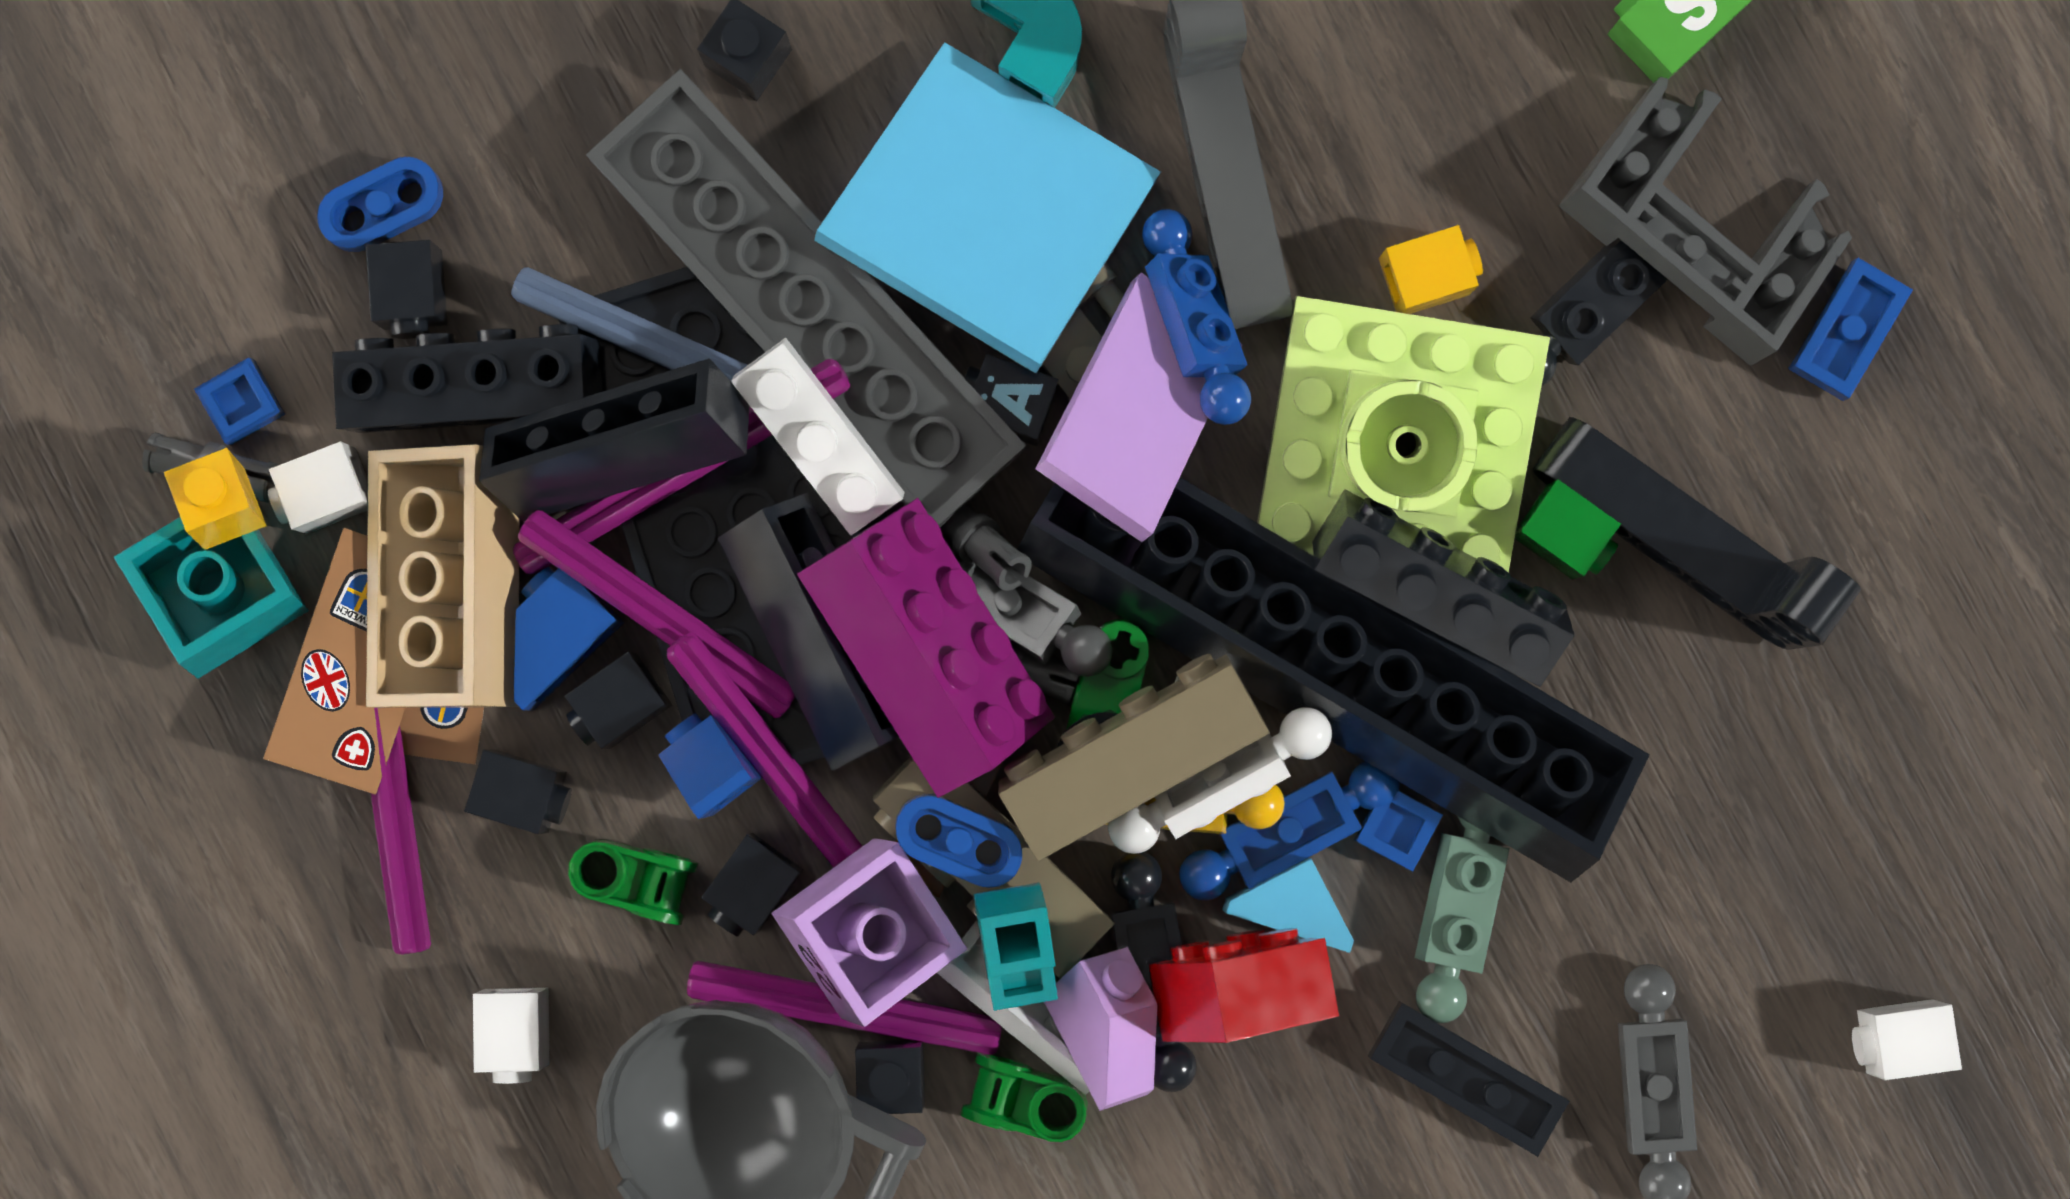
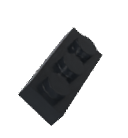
M1400 1001L1368 1054L1371 1060L1537 1157L1570 1102L1560 1094Z

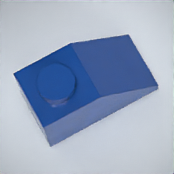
M549 566L534 576L523 588L521 593L527 599L516 609L514 702L522 710L534 711L624 624V621L598 595L558 568L554 572Z
M694 713L665 735V738L671 745L662 751L659 757L688 806L698 819L715 815L762 779L713 715L702 721Z

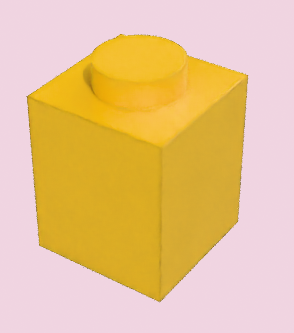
M1459 225L1387 247L1378 258L1395 311L1399 313L1412 314L1468 296L1479 286L1476 276L1483 274V266L1478 248L1472 238L1464 240Z
M228 448L164 472L186 532L204 550L267 526L245 468Z

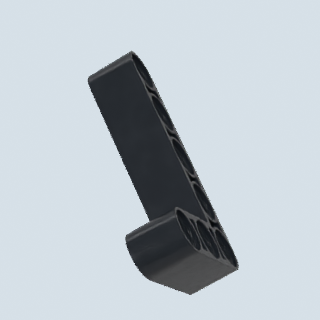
M1574 417L1567 419L1532 469L1534 474L1546 485L1559 479L1621 523L1615 532L1616 535L1754 633L1779 648L1791 650L1823 645L1861 591L1860 586L1850 576L1820 558L1811 556L1787 563L1782 562L1601 432Z

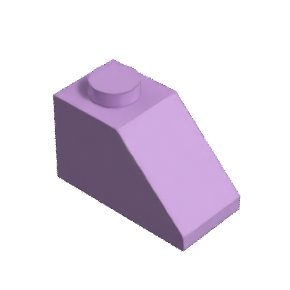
M1128 947L1079 961L1056 983L1058 999L1044 1003L1099 1111L1143 1097L1154 1090L1157 1002Z

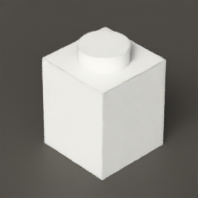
M342 441L269 469L275 487L268 489L271 506L280 523L286 524L289 522L292 530L308 534L368 510V479L356 448Z
M548 987L483 989L473 994L474 1073L492 1072L493 1083H524L532 1081V1071H540L549 1065Z
M1931 999L1857 1010L1859 1027H1854L1852 1030V1043L1859 1065H1865L1867 1074L1883 1080L1962 1070L1951 1004Z

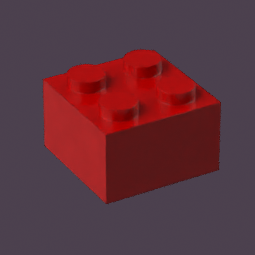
M1297 928L1281 929L1266 933L1264 929L1228 935L1226 936V942L1209 944V941L1180 945L1171 948V960L1149 964L1154 998L1157 1002L1161 1037L1164 1042L1228 1043L1339 1016L1325 938L1299 939Z

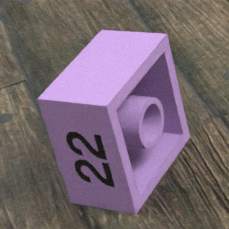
M873 838L771 913L840 1018L863 1027L867 1026L967 950L966 945L899 842Z

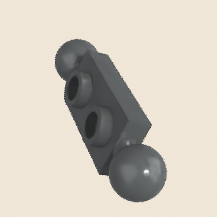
M942 535L962 569L974 581L977 593L997 625L1009 637L1012 646L1043 665H1046L1058 648L1061 650L1062 659L1066 667L1079 676H1095L1107 668L1113 654L1111 640L1103 630L1096 626L1082 625L1073 628V625L1081 615L1077 604L1030 576L1025 578L1009 564L1006 566V569L1022 584L1009 591L1000 589L995 581L974 562L967 563L960 560L952 550V542Z
M1644 964L1634 968L1624 982L1625 999L1629 1006L1639 1014V1022L1618 1023L1628 1152L1632 1155L1650 1154V1162L1644 1166L1639 1176V1188L1644 1199H1687L1691 1191V1178L1687 1169L1676 1160V1152L1697 1150L1687 1021L1684 1019L1665 1020L1664 1011L1673 1003L1676 987L1669 972L1654 964Z

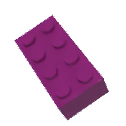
M919 498L865 529L797 574L937 798L993 770L1055 718L1046 703L1041 688L1032 681L1012 649L1009 637L997 625L977 593L974 581L962 569L942 537L939 525L927 513Z

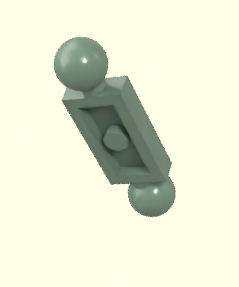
M1459 816V821L1465 827L1463 838L1444 833L1441 834L1414 957L1425 962L1435 963L1434 973L1423 978L1417 987L1416 1004L1422 1015L1436 1023H1447L1457 1019L1466 1007L1467 992L1464 984L1459 979L1461 969L1483 973L1510 849L1488 844L1489 834Z

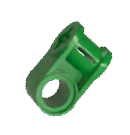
M1114 619L1105 622L1100 627L1110 640H1115L1119 631L1130 633V644L1138 648V653L1136 657L1126 656L1121 666L1109 663L1104 671L1095 676L1079 677L1066 729L1084 714L1100 713L1110 709L1118 714L1122 711L1118 706L1119 703L1140 690L1149 658V644L1141 628L1125 619Z
M599 839L583 845L573 854L569 862L568 876L572 887L577 893L588 899L624 908L632 914L673 925H682L684 915L679 912L689 874L697 872L699 863L682 856L655 849H641L612 840ZM592 852H604L615 861L617 876L610 886L597 887L586 878L584 862ZM664 872H666V883L661 900H658L657 896Z
M977 1052L975 1062L980 1066L970 1104L962 1105L960 1112L962 1117L992 1128L1017 1131L1050 1142L1070 1140L1081 1131L1087 1116L1088 1102L1086 1095L1063 1077L1033 1069L1027 1064L1010 1058ZM997 1078L1002 1079L996 1104L993 1105L991 1099ZM1063 1093L1069 1096L1075 1103L1077 1110L1074 1120L1063 1126H1055L1048 1123L1040 1110L1041 1101L1047 1095Z

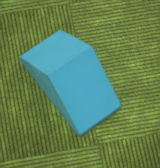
M1311 858L1304 859L1250 889L1246 887L1226 897L1222 908L1227 914L1277 930L1297 928L1299 937L1305 939L1325 938L1327 946L1350 953L1354 940Z

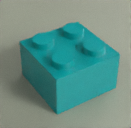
M181 517L114 556L115 561L179 665L197 679L309 611L259 530L204 550L186 532Z

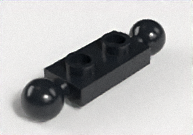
M1619 238L1608 246L1605 245L1530 317L1543 333L1542 336L1550 337L1542 386L1547 384L1554 376L1557 368L1556 357L1559 354L1569 364L1579 365L1668 280Z
M1146 852L1137 854L1125 853L1115 861L1111 871V882L1115 891L1122 898L1128 900L1129 910L1110 913L1111 919L1115 923L1113 930L1117 950L1128 947L1154 996L1149 964L1171 960V948L1182 945L1175 903L1172 901L1154 904L1153 895L1158 891L1162 882V871L1157 860ZM1157 1015L1154 1086L1165 1092H1178L1185 1089L1193 1081L1197 1071L1196 1058L1191 1049L1185 1044L1162 1041Z

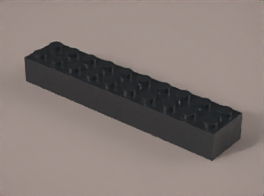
M1179 478L1154 533L1143 542L1055 483L1032 519L1018 547L1021 553L1026 554L1030 558L1032 565L1194 660L1203 655L1211 654L1213 659L1216 660L1227 654L1249 693L1286 715L1302 707H1309L1320 711L1330 722L1332 728L1331 741L1570 883L1600 860L1650 756L1647 752L1508 670L1316 571L1313 555L1182 478Z

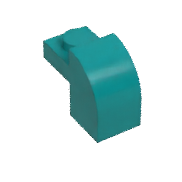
M971 0L972 7L1018 33L998 65L999 75L1055 108L1072 81L1080 60L1082 26L1073 0Z
M1040 882L974 894L993 1010L997 1011L1057 1000L1058 995L1053 969L1056 964L1047 906Z

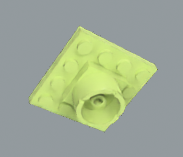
M1295 296L1257 523L1313 555L1312 541L1342 492L1346 489L1363 499L1371 498L1375 502L1383 504V506H1388L1399 518L1420 529L1423 527L1430 528L1445 536L1456 548L1475 558H1487L1503 567L1509 573L1550 337ZM1410 432L1415 437L1416 447L1410 455L1401 456L1396 450V440L1401 434Z

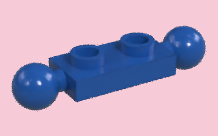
M1162 209L1148 217L1142 230L1143 243L1146 249L1155 256L1145 266L1151 287L1183 377L1205 378L1206 382L1200 392V406L1203 413L1211 421L1218 424L1229 425L1236 423L1247 414L1251 405L1250 389L1246 382L1237 376L1248 365L1232 319L1229 316V311L1209 255H1188L1187 250L1193 235L1189 220L1176 210Z
M1366 761L1355 767L1350 775L1348 785L1340 788L1333 772H1328L1283 796L1285 802L1283 814L1271 827L1252 829L1237 820L1226 826V834H1219L1226 847L1225 850L1217 853L1213 850L1201 849L1189 854L1180 867L1179 878L1185 892L1195 899L1203 901L1212 900L1224 893L1229 885L1230 876L1239 872L1245 885L1250 889L1361 830L1362 827L1353 811L1359 807L1372 810L1374 807L1387 805L1395 797L1397 790L1399 791L1400 782Z

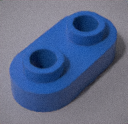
M413 157L394 159L331 190L319 205L317 214L319 228L325 238L338 248L348 252L365 251L366 245L380 244L433 217L443 200L442 182L436 172L422 160ZM411 183L420 184L422 188L420 198L413 203L403 202V189ZM353 211H362L365 216L363 226L356 231H348L345 226L347 216Z
M934 794L915 796L902 806L897 815L895 824L897 839L902 849L909 856L970 883L986 888L998 887L1009 882L1021 866L1022 847L1018 837L1010 827L944 797L937 798ZM933 815L940 820L941 828L935 837L927 839L917 834L915 826L920 817ZM987 840L994 841L1000 846V856L991 864H984L976 858L978 845Z

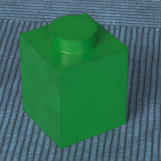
M1557 479L1545 486L1518 524L1515 540L1573 580L1585 576L1588 570L1597 575L1605 567L1618 547V544L1611 538L1621 523Z

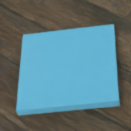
M944 42L817 229L814 241L1034 373H1037L1156 183L1161 171Z

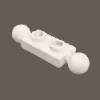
M1302 707L1291 711L1282 721L1280 732L1275 736L1271 737L1268 734L1157 795L1155 802L1149 805L1143 803L1110 821L1108 831L1112 842L1124 852L1132 854L1142 853L1156 843L1160 834V828L1165 825L1168 826L1175 839L1195 828L1208 825L1217 816L1244 801L1265 794L1274 785L1291 776L1284 760L1291 756L1304 760L1313 759L1326 751L1332 738V728L1329 720L1320 711L1309 707Z

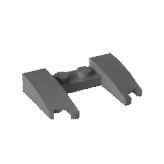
M1660 77L1650 86L1606 141L1559 204V207L1606 246L1617 238L1622 240L1706 310L1711 316L1703 327L1747 364L1752 366L1777 352L1852 239L1849 231H1846L1837 237L1828 239L1812 207L1830 194L1825 185L1816 179L1805 188L1751 259L1662 184L1722 98L1715 92L1704 89L1696 96L1694 107L1663 99L1662 96L1667 89L1668 79Z

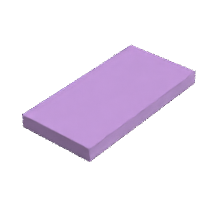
M1140 273L1130 282L1035 468L1141 542L1154 533L1208 419L1200 406V392L1206 382L1205 378L1183 377L1149 278L1143 273Z

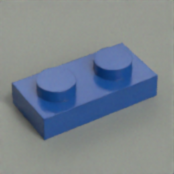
M1859 257L1851 261L1788 369L1841 401L1849 399L1913 289Z

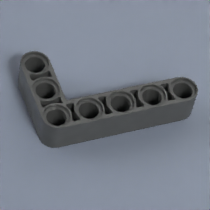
M1169 0L1163 29L1165 52L1212 263L1229 311V316L1235 329L1290 318L1293 314L1289 283L1239 66L1247 42V28L1242 1Z

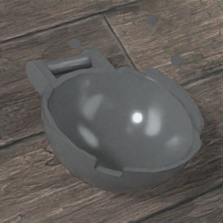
M711 1000L683 1005L658 1016L643 1026L619 1048L603 1076L596 1104L600 1150L607 1147L610 1149L613 1161L623 1178L616 1188L624 1199H834L846 1179L854 1148V1136L885 1151L864 1199H893L909 1161L920 1157L926 1143L925 1136L917 1128L849 1095L843 1078L829 1053L807 1029L782 1013L752 1003Z

